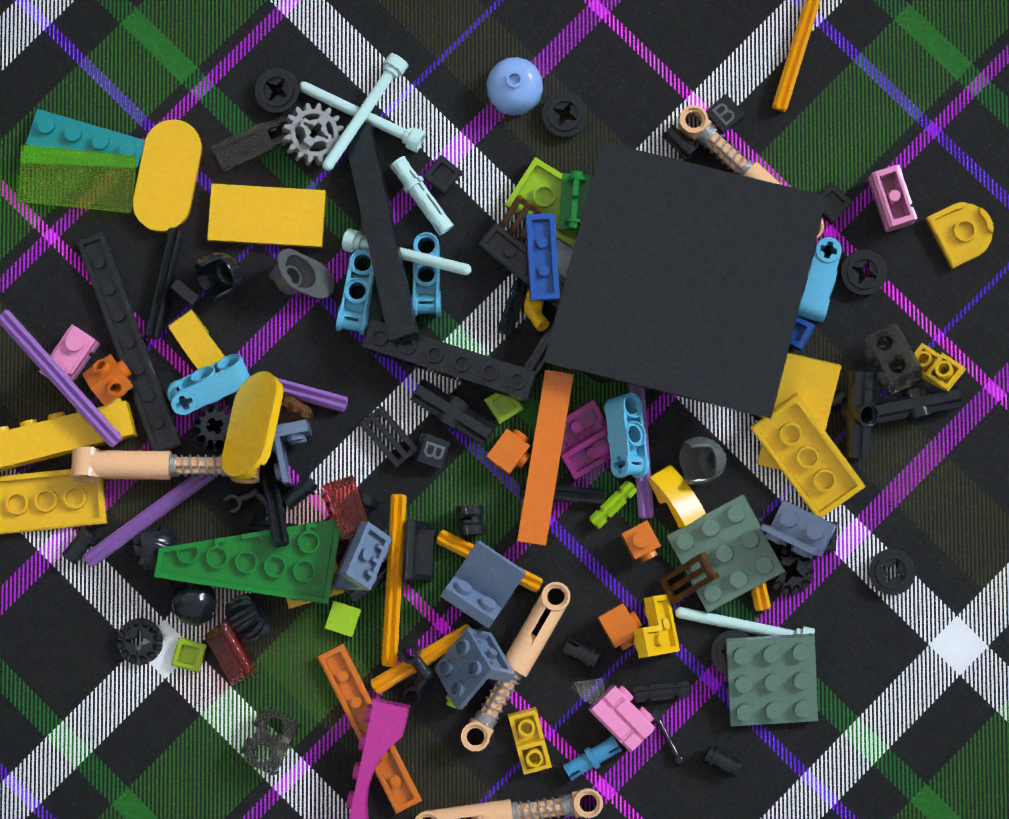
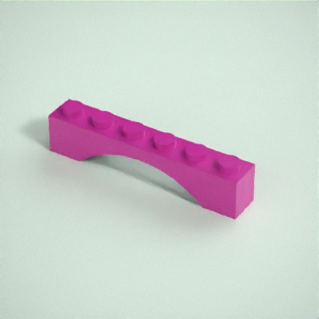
M375 698L373 705L367 704L364 721L369 722L367 734L361 733L358 750L363 751L361 762H355L352 779L357 780L355 791L349 790L346 808L351 809L349 819H369L368 794L374 770L387 750L403 737L410 705Z

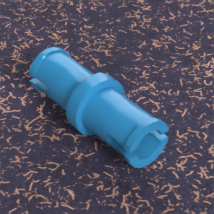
M612 735L593 748L587 747L584 749L585 753L563 764V767L568 776H570L571 781L592 768L598 769L601 767L600 763L622 752V749Z

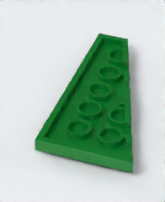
M342 518L287 527L289 544L286 547L276 548L273 545L271 530L158 548L154 578L329 604Z

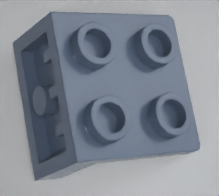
M306 419L280 424L276 427L271 450L278 457V462L274 463L276 479L279 482H283L287 488L292 487L293 484L284 442L287 441L290 445L307 442L306 437L312 436V431Z
M783 500L771 526L762 523L760 529L767 532L765 538L779 545L786 546L787 543L793 545L791 551L812 559L813 555L822 557L837 525Z
M361 521L356 534L349 541L331 587L336 590H371L372 585L376 582L383 559L388 553V547L392 538L370 522Z
M477 541L440 597L489 629L526 572L483 542Z
M466 628L434 667L455 708L460 710L465 707L487 679L509 683L516 675L492 633L472 628Z

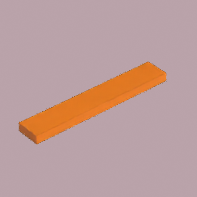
M545 370L517 542L546 546L574 374Z
M341 644L317 658L358 740H360L361 733L367 734L369 722H365L364 717L367 704L373 705V701L344 644ZM393 744L382 756L374 771L397 814L421 802L422 798Z

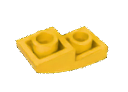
M192 309L168 325L176 340L197 369L209 366L225 357L210 337L209 331Z
M923 343L904 364L906 369L916 376L947 392L966 370L963 365L944 353L940 355Z
M672 465L666 466L647 478L659 503H667L679 528L686 527L706 514L695 493Z
M536 707L508 714L523 774L526 775L551 768L552 765Z

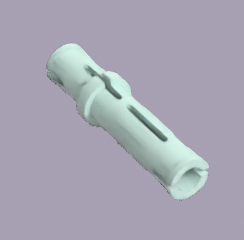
M405 156L400 157L389 166L403 184L405 193H409L438 235L441 236L449 231L454 224L424 185L423 177L417 175Z

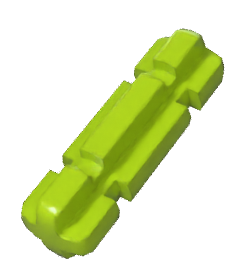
M628 480L619 487L620 490L618 492L615 491L600 506V510H596L590 516L589 520L596 528L600 529L607 522L606 519L608 517L611 518L627 503L626 500L628 498L631 499L637 493V488L633 483Z

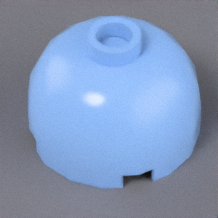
M519 57L506 58L498 62L490 71L486 82L489 100L497 110L510 116L523 115L533 109L540 102L543 92L542 77L536 66L528 60Z

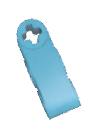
M429 232L417 235L413 243L414 251L420 252L419 245L424 241H430L435 247L428 254L440 257L439 241L435 235ZM413 262V291L411 300L415 317L417 314H435L436 317H441L440 269ZM429 269L435 274L434 278L430 282H422L418 278L422 270Z
M832 237L821 239L814 248L797 314L799 317L821 323L824 322L830 302L829 297L835 284L837 267L842 252L840 243ZM825 246H830V252L834 254H831L829 258H825L824 252L820 251V249L823 250Z
M358 250L351 255L342 302L336 321V331H341L342 329L352 330L364 336L368 323L369 305L375 275L372 261L368 270L360 271L355 268L356 262L361 258H367L371 261L369 251ZM355 286H362L366 289L365 295L360 299H354L350 296V291Z
M230 354L218 362L202 367L190 375L173 381L167 388V397L171 401V407L175 413L187 415L203 406L215 403L229 394L238 392L242 384L250 377V374L241 355Z
M632 392L608 399L604 406L611 458L610 467L613 475L617 478H624L627 475H632L634 478H643L649 471L646 432L642 412L643 404L640 397Z

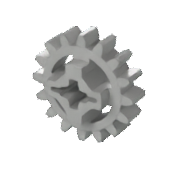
M306 103L303 111L296 107L293 111L294 116L289 114L286 118L288 124L283 126L282 132L288 135L284 136L282 142L290 143L291 146L288 148L287 153L295 151L297 153L296 161L303 157L305 158L306 165L309 166L312 160H315L317 166H320L323 163V157H327L341 135L339 134L344 130V126L336 125L340 117L338 115L331 117L330 107L324 112L321 110L320 103H317L314 109L311 108L309 103ZM308 117H313V118H317V119L308 120L307 118H308ZM326 125L328 126L331 134L328 133ZM312 130L317 133L315 138L310 136ZM296 135L299 136L300 143L298 142ZM316 148H318L319 150H321V151H310V149H316Z

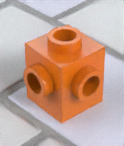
M111 354L96 361L91 368L82 373L90 389L105 407L117 398L124 396L128 390L134 387L128 378L132 373L123 360L117 363Z

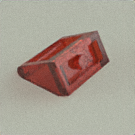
M352 475L326 483L321 488L330 520L335 519L340 533L338 544L353 540L360 522L368 521Z
M228 621L217 625L204 636L232 687L258 673L237 634L233 632Z

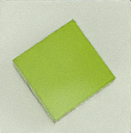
M494 393L484 399L499 425L524 410L518 400Z
M333 601L325 629L353 637L362 610Z
M179 637L171 665L200 673L208 645Z

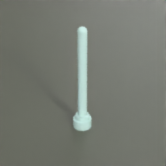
M390 53L383 62L384 67L382 70L384 73L323 161L322 166L325 170L330 171L333 169L391 81L397 79L398 76H402L408 68L407 62L400 56Z
M301 82L299 84L300 92L353 117L360 108L310 83ZM371 112L364 121L401 139L407 149L416 153L419 151L426 136L425 131L416 127L414 129H405Z
M348 229L345 232L342 240L344 251L351 253L358 250L369 251L366 236L361 231ZM400 247L403 260L462 275H469L471 273V266L469 264Z
M678 607L675 610L676 617L680 619L762 636L814 634L815 632L814 628L805 626L802 629L797 628L795 631L684 607Z

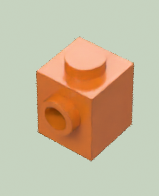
M506 429L487 454L486 459L510 476L517 466L522 469L531 457V454L528 453L530 445L526 443L529 438L517 429H514L513 432Z
M648 520L620 535L633 561L640 558L643 563L658 555L656 549L660 548L661 545Z
M624 603L597 618L614 649L621 646L622 650H625L634 645L635 637L633 630L640 628L642 624L634 611L628 612Z

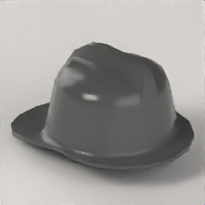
M290 248L283 249L279 253L277 264L269 274V278L276 283L279 290L289 296L305 294L313 298L323 299L330 296L334 290V279L330 271L322 263Z

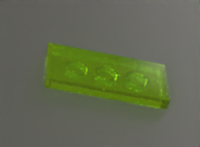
M22 144L20 151L18 202L132 213L137 155Z

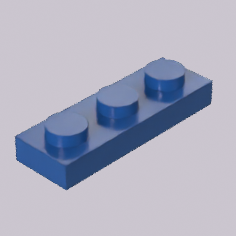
M555 213L526 214L530 302L559 301Z

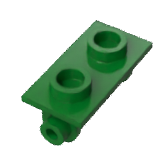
M576 170L571 171V174L562 173L558 230H579L591 184V175H584L582 171Z

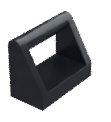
M405 520L403 581L432 582L434 523Z

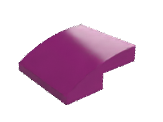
M594 399L588 400L567 413L560 457L574 480L611 459L607 439V422Z

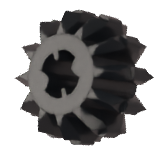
M213 403V412H210L207 406H203L202 410L206 415L204 417L199 414L194 415V418L200 421L201 424H194L191 426V429L193 431H201L194 439L196 442L204 440L202 444L203 449L207 450L212 442L214 452H219L220 443L224 446L231 416H228L231 409L228 405H225L220 412L219 404ZM214 421L219 424L223 423V427H220L222 431L219 434L209 431V428H213L211 423Z
M246 593L236 596L225 605V616L228 619V624L231 625L233 632L244 643L250 644L259 641L270 632V621L267 618V614L257 599L251 594Z

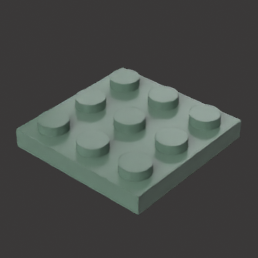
M743 494L698 518L686 527H682L667 535L681 564L706 551L708 563L712 562L714 565L712 568L713 572L719 574V578L696 591L707 613L786 572L771 543L765 538V532L760 529L761 525ZM698 562L685 570L687 575L699 569L701 565ZM705 572L691 580L692 585L706 578Z
M813 633L726 639L730 726L818 721L815 636Z

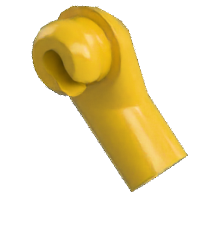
M528 290L524 303V313L539 332L544 331L549 326V321L542 314L544 301L530 302V292Z

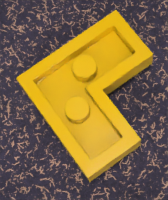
M667 594L644 598V611L649 627L633 630L635 637L634 645L639 659L680 651L671 602Z

